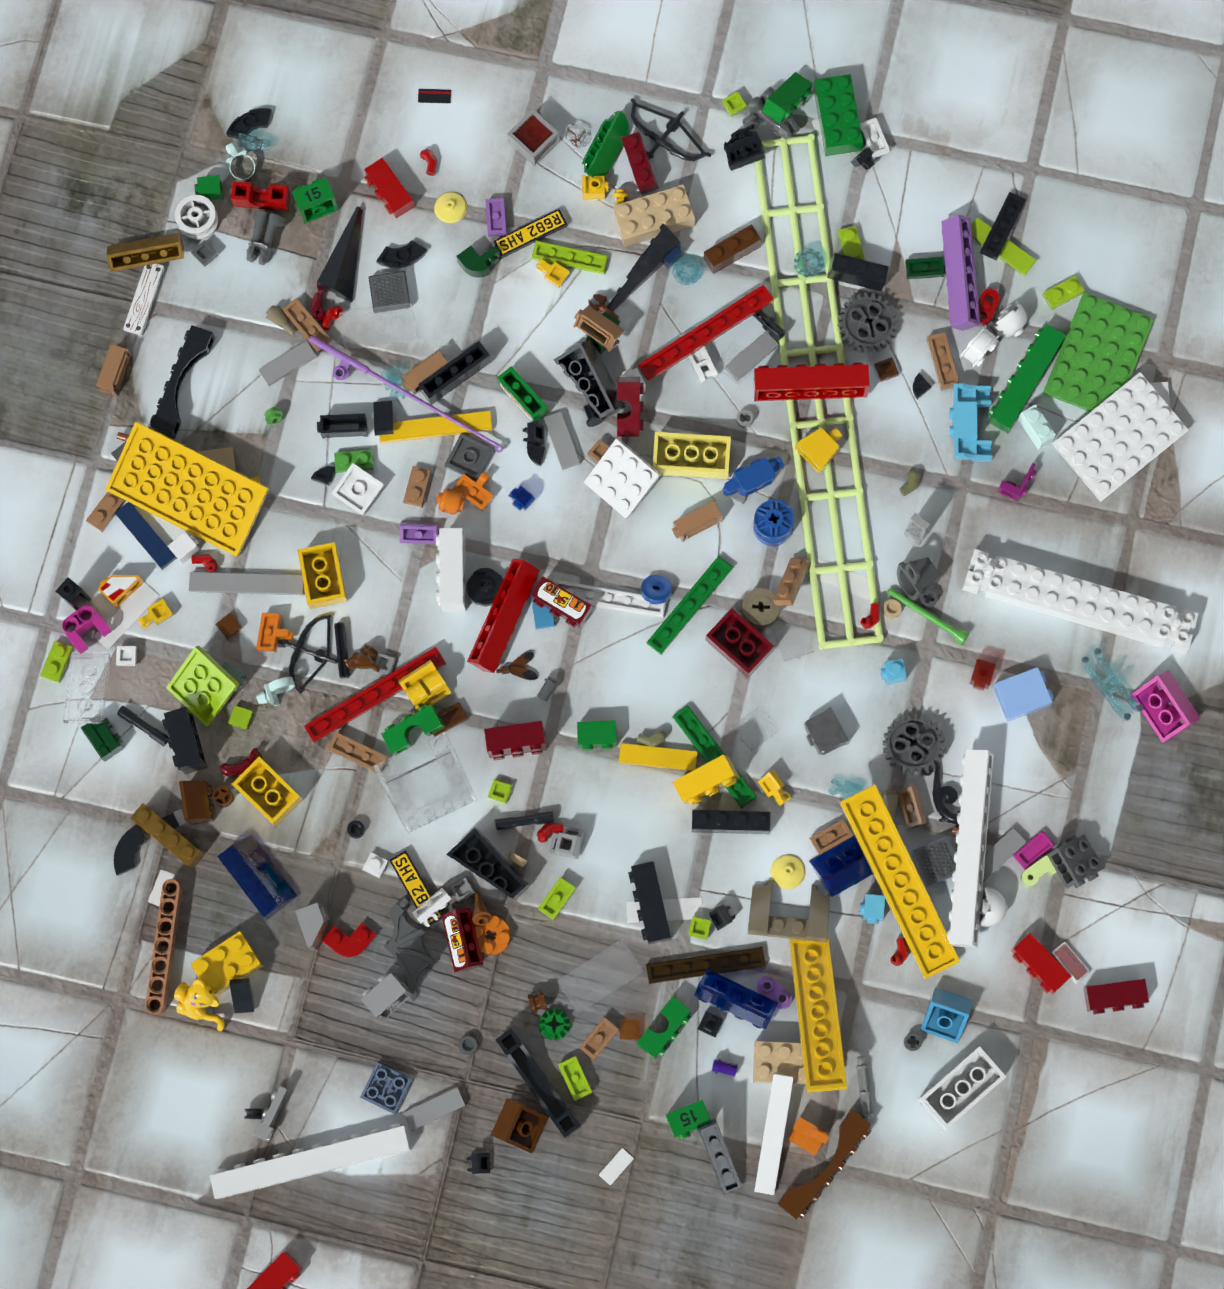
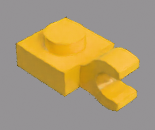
M542 259L536 264V268L539 271L546 273L544 279L558 288L562 286L570 274L569 270L555 261L552 266Z
M162 598L146 608L149 613L139 618L138 621L144 629L151 625L153 621L156 625L161 624L171 618L173 614Z
M774 770L758 781L767 796H774L778 805L781 806L784 802L786 803L791 799L789 793L781 789L785 785Z

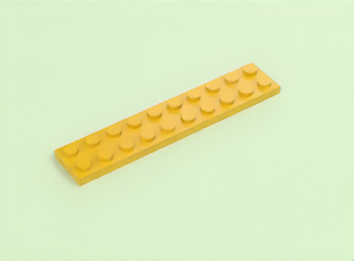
M873 784L839 801L923 978L927 979L959 963L960 960L953 945L949 944L945 928L876 785Z

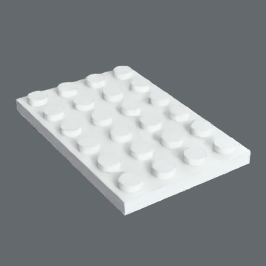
M1139 372L1054 441L1052 445L1101 502L1189 430L1142 373Z

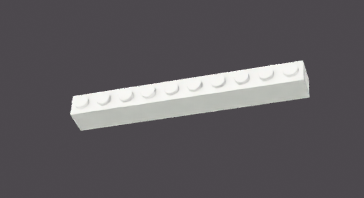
M966 749L965 755L962 758L964 774L961 775V785L963 787L962 793L959 795L961 811L957 816L959 832L956 833V843L958 846L957 851L954 853L956 870L952 874L954 890L951 891V901L953 905L952 910L949 912L951 929L947 933L949 944L956 947L978 948L994 754L989 750Z
M400 1123L388 1126L389 1130L381 1131V1128L370 1130V1135L354 1134L350 1136V1140L343 1141L342 1138L332 1140L331 1145L315 1144L311 1146V1150L304 1151V1148L293 1150L292 1155L285 1156L284 1153L273 1155L272 1160L265 1161V1158L254 1160L253 1165L246 1166L245 1163L234 1165L233 1170L227 1171L226 1168L215 1170V1174L210 1175L214 1198L222 1199L409 1151L411 1147L406 1126H401Z

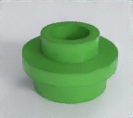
M277 407L269 408L265 412V421L268 424H277L283 417L282 411Z

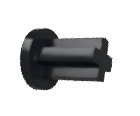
M589 403L583 406L588 419L586 421L588 427L597 426L603 421Z

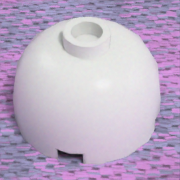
M1019 301L1015 302L1016 306L1010 304L995 316L997 320L994 323L992 321L989 322V326L997 335L1002 337L1014 335L1017 337L1024 331L1023 327L1027 321V314Z
M983 887L980 926H995L1007 915L1008 905L1003 894L999 891Z

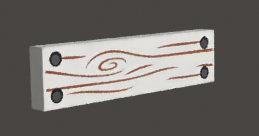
M151 264L144 266L123 328L124 331L142 336L165 269L163 265Z

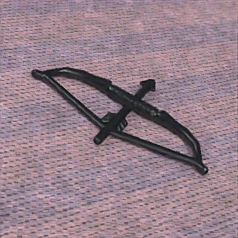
M634 98L631 99L633 103L631 118L635 126L645 136L656 142L650 152L647 151L649 159L654 158L653 154L659 146L670 151L671 155L686 161H696L706 156L711 157V153L705 152L680 122L684 115L683 111L674 118L638 104ZM636 107L669 119V122L666 124L667 130L661 137L638 121L635 115ZM680 127L702 154L695 157L686 156L675 149L665 138L670 132H675Z

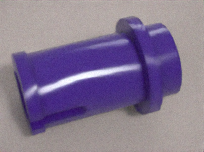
M720 1058L718 1060L714 1059L712 1071L715 1074L723 1073L735 1077L738 1064L724 1062Z

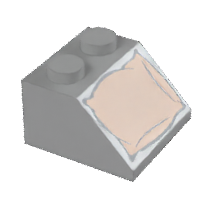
M315 903L295 911L307 947L312 952L317 951L329 926L327 920L330 919L327 909Z

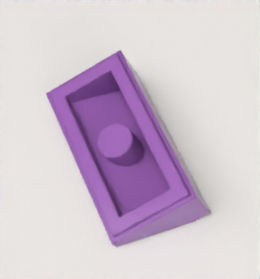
M401 521L400 543L436 544L439 523Z

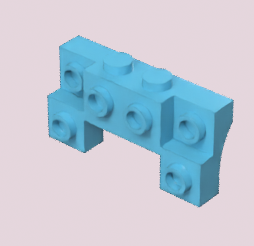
M963 383L953 384V406L949 408V419H952V426L949 427V437H953L954 460L991 462L992 440H977V407L991 406V386H975Z

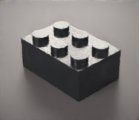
M182 707L164 713L165 719L162 722L165 731H168L170 735L167 740L170 749H173L175 756H172L175 767H178V770H181L185 775L207 768L192 712L187 707Z

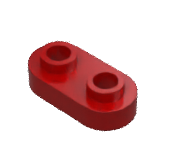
M989 288L984 290L978 301L979 315L984 314L986 318L980 317V325L988 324L994 315L1000 299V295L995 289ZM990 297L993 301L988 302L986 298Z

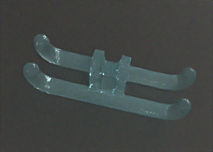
M1096 648L1094 650V657L1107 674V677L1103 681L1100 679L1090 665L1088 657L1084 656L1081 659V664L1118 716L1124 721H1128L1131 715L1123 710L1113 694L1119 691L1130 707L1136 712H1141L1143 705L1136 702L1104 659L1102 650Z

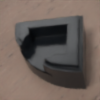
M920 373L915 377L912 386L913 394L917 400L932 387Z
M527 442V453L530 460L541 467L546 447Z
M326 466L315 471L311 476V480L329 486L335 472V467Z

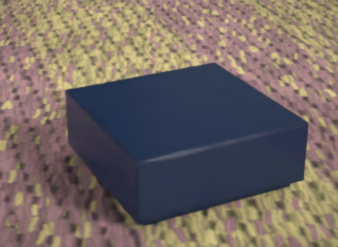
M675 247L664 258V266L668 270L682 258V250Z

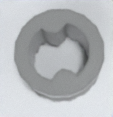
M741 410L737 414V424L742 428L750 427L754 416L749 410ZM748 415L750 421L741 422L740 417Z

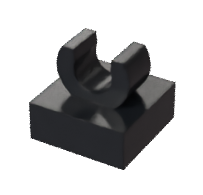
M868 147L861 151L851 163L854 167L862 165L865 170L870 169L875 164L869 158L874 152Z
M536 422L527 423V427L523 428L522 431L527 433L528 437L524 438L523 441L537 445L545 444L544 426Z
M723 904L709 913L718 931L725 928L735 919V915L730 917L727 912L731 909L730 906L725 907Z
M705 1011L697 1030L715 1038L723 1019Z
M473 1153L467 1157V1161L472 1162V1168H467L468 1172H472V1174L490 1173L489 1153Z

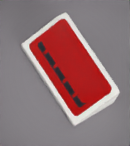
M1063 942L1050 953L1072 976L1070 979L1074 984H1077L1090 973L1089 969L1066 942Z

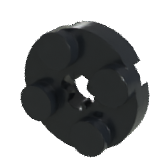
M491 568L476 570L467 581L466 588L469 598L476 605L492 606L502 584V576ZM483 583L491 585L487 592L480 589V587H483Z

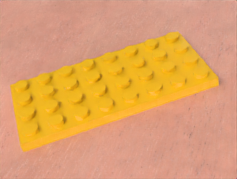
M135 422L105 490L238 557L270 488L140 422Z

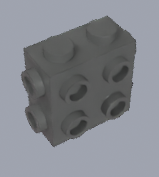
M1085 834L1078 838L1076 835L1065 840L1066 844L1060 842L1052 847L1053 851L1047 854L1066 889L1072 886L1078 888L1086 883V879L1089 882L1099 877L1098 872L1104 869Z

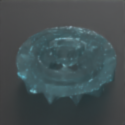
M803 249L794 258V269L805 278H814L823 268V257L814 249ZM813 259V261H812V266H813V267L808 266V267H805V268H804V266H805V262H804V261H805V260H806V261H810V260Z
M687 255L686 257H680L674 263L673 276L679 283L691 285L701 278L702 266L695 257L692 258ZM684 264L688 268L693 267L691 269V276L687 272H683Z

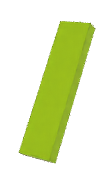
M976 217L971 223L972 238L983 246L992 227ZM1008 239L998 257L1024 277L1037 261Z
M536 240L532 260L539 261L542 259L550 264H553L555 261L564 267L604 275L608 255Z

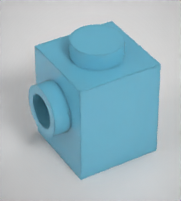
M903 659L884 662L882 668H880L882 680L885 679L886 685L905 682L907 678Z
M865 894L864 903L860 902L859 914H863V920H867L869 924H879V921H883L885 896Z

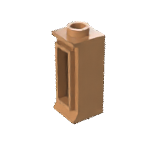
M589 305L584 310L580 309L574 317L576 321L573 327L579 328L606 347L608 352L619 344L618 338L625 331Z
M110 344L96 384L100 392L118 396L116 390L120 388L130 359L129 357L132 356L126 346Z
M437 350L435 355L432 354L408 371L406 376L402 375L404 381L402 385L408 392L411 391L414 395L420 392L418 384L445 366L448 361Z
M712 501L673 521L674 528H672V531L677 539L680 538L684 542V538L687 540L712 527L717 522H722L723 516L715 502Z

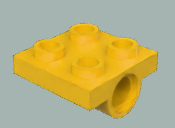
M431 660L398 681L417 711L424 705L435 704L451 693Z

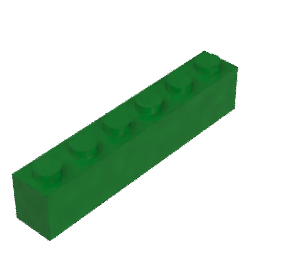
M1047 324L1044 329L1039 328L1034 337L1037 339L1035 344L1029 345L1025 352L1027 354L1026 359L1020 360L1016 367L1018 370L1015 376L1012 374L1007 382V385H1009L1006 391L1002 390L997 399L1000 401L997 407L993 405L988 414L990 416L988 423L1007 434L1009 433L1063 343L1065 334Z

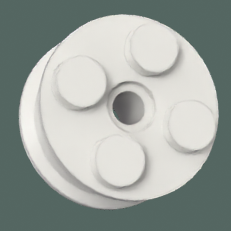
M191 195L185 197L177 205L175 220L179 229L186 237L199 240L207 238L216 230L218 214L213 203L208 198L201 195Z
M985 325L970 341L959 357H965L971 362L972 368L975 365L979 367L988 357L985 353L988 350L992 352L1000 342L997 340L1000 335L995 336Z

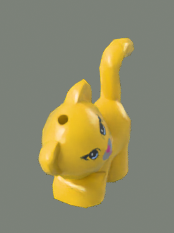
M195 979L190 986L187 983L181 982L174 994L175 1000L179 1001L176 1008L177 1013L195 1020L214 1021L218 1024L217 1030L223 1031L225 1028L224 1019L219 1015L207 1013L205 1008L220 1005L213 989L202 979Z

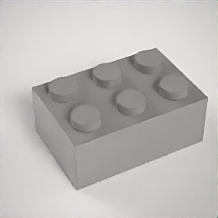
M387 973L378 979V985L374 988L372 986L369 987L362 994L364 997L361 1001L376 1018L381 1020L387 1019L413 995L404 982L392 973L389 975Z

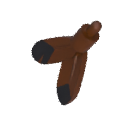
M526 652L509 666L496 670V673H502V675L511 673L525 680H536L538 676L534 671L522 668L532 660L534 653Z

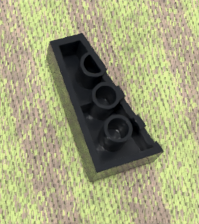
M593 340L581 342L554 359L555 363L563 368V373L576 384V389L585 395L586 401L600 418L611 416L626 407L623 400H617V388Z
M474 828L446 854L512 899L516 900L530 887L479 829Z

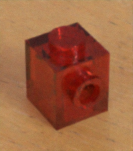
M977 659L969 684L978 690L988 689L996 664Z

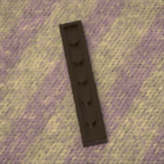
M763 947L650 963L646 964L649 984L761 968L765 967Z

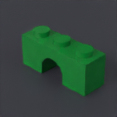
M424 705L418 709L416 714L406 715L401 719L402 722L386 727L384 729L385 732L381 733L390 752L397 756L412 747L409 741V733L413 728L421 727L425 735L431 736L445 728V725L434 706Z
M672 996L660 1011V1014L668 1020L669 1026L667 1030L663 1033H655L648 1028L636 1045L654 1059L657 1056L661 1058L668 1049L665 1047L669 1041L673 1042L679 1035L677 1031L681 1025L686 1026L691 1019L689 1015L691 1010Z

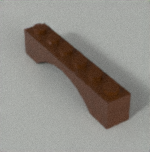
M851 1110L839 1125L837 1149L827 1168L812 1181L798 1187L789 1188L777 1205L795 1220L798 1217L802 1219L809 1211L807 1208L808 1204L811 1201L815 1203L821 1196L820 1189L823 1186L828 1187L833 1181L832 1174L835 1170L840 1172L847 1163L844 1161L847 1155L850 1154L852 1156L859 1148L856 1145L861 1138L865 1140L871 1133L869 1129L871 1124L854 1110Z

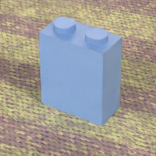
M1038 667L993 685L994 692L1007 722L1047 708L1053 703V694L1050 689L1046 688L1044 683L1046 682L1043 671H1039Z

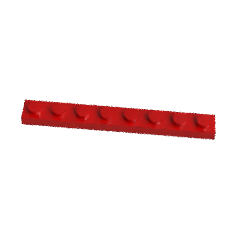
M763 284L638 364V368L648 382L773 303V297Z
M436 647L304 725L312 741L316 743L401 692L403 688L398 681L429 660H431L436 669L446 665Z

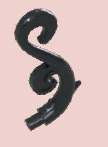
M934 762L936 768L932 795L935 808L942 816L939 822L959 825L957 822L958 814L950 812L942 802V796L945 795L948 797L945 801L946 804L955 803L958 799V793L951 786H945L940 789V764ZM921 770V775L930 776L932 773L931 771L926 773L924 770Z

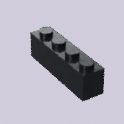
M478 341L419 383L420 392L430 405L434 404L491 363L490 354Z
M692 810V832L769 835L770 812Z
M654 861L631 866V872H628L630 884L634 883L636 888L632 892L634 901L639 902L640 909L637 910L639 922L643 921L644 929H641L643 941L647 940L649 945L671 940Z

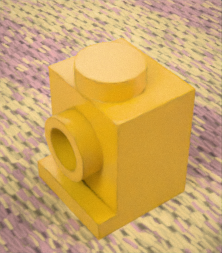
M582 175L583 200L605 199V192H609L608 181H605L604 176H594L593 178Z

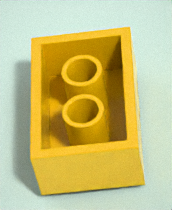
M332 542L297 549L309 608L315 609L348 602L336 543Z
M723 754L672 783L682 802L694 806L703 801L702 797L706 795L711 797L719 793V788L734 785L737 783L736 779L740 777L731 759Z
M260 757L232 783L275 828L303 801Z
M241 931L190 963L198 978L204 980L213 989L216 997L230 989V979L247 978L264 966Z

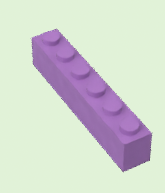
M958 214L941 221L951 328L964 331L980 325L971 218Z

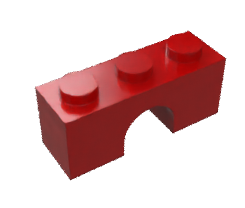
M233 181L230 199L234 207L289 211L291 193L288 186L269 184V189H259L248 182Z

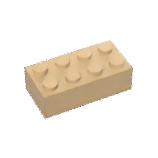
M684 184L613 206V216L624 247L655 238L660 232L659 227L662 223L672 233L695 226V217Z
M755 1041L753 1083L772 1084L773 1074L778 1073L793 1076L792 1085H806L801 1043Z

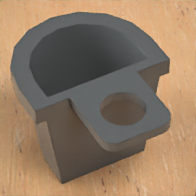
M929 557L908 563L901 562L897 567L899 585L904 594L911 600L919 599L923 592L937 584L941 579V575Z

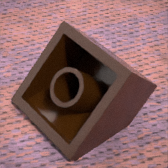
M205 780L179 781L184 820L190 825L214 821L213 816L216 815L215 805L211 804L210 798L213 794L212 786Z
M507 1098L491 1136L532 1154L548 1117Z

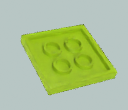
M198 645L194 647L166 689L205 726H208L213 722L240 684Z

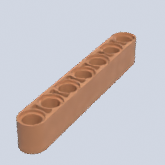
M174 879L166 880L161 891L146 997V1009L154 1015L163 1014L167 1008L183 894L182 885ZM176 884L177 890L170 894L168 892L169 886ZM173 903L174 910L166 913V906ZM166 923H171V930L169 932L163 931V926ZM168 942L169 947L167 951L161 952V944ZM164 961L166 968L159 972L157 966L160 962ZM158 981L163 982V988L160 991L155 990V984ZM159 1000L160 1008L153 1011L152 1003Z

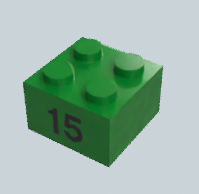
M318 178L311 184L298 186L292 191L304 224L339 210L327 178Z
M703 1100L666 1114V1119L674 1139L679 1138L680 1141L690 1137V1132L697 1130L699 1133L697 1126L711 1120Z

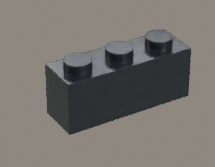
M834 253L830 260L827 278L881 291L886 284L889 266Z

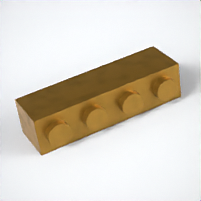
M174 233L107 246L106 256L110 271L114 272L183 259L184 246L181 234Z
M142 803L130 817L192 870L204 857L205 854L145 804Z

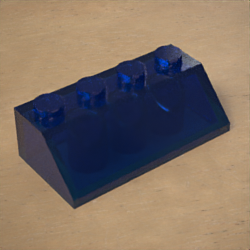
M252 835L231 845L217 856L266 920L298 897Z
M855 835L820 856L818 855L809 860L831 898L873 875L872 869Z
M706 969L694 994L702 1002H709L719 1010L728 1011L734 1014L736 1018L749 1021L753 1026L765 1030L779 1003L709 969Z

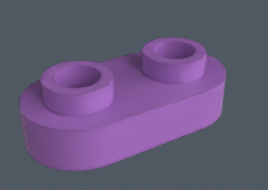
M765 976L758 981L757 990L759 994L776 1008L786 1009L791 1005V993L772 977ZM769 983L771 985V988L769 990L764 989L763 984ZM784 995L786 1001L780 1002L779 996Z

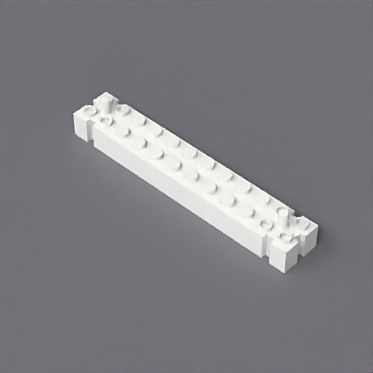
M974 549L968 567L972 571L968 570L962 588L964 591L977 594L978 590L985 592L984 596L1161 648L1168 644L1171 645V651L1186 654L1190 648L1193 635L1188 634V632L1191 633L1195 628L1199 613L1185 609L1181 613L1175 612L1176 607L998 555L995 559L988 558L989 553Z

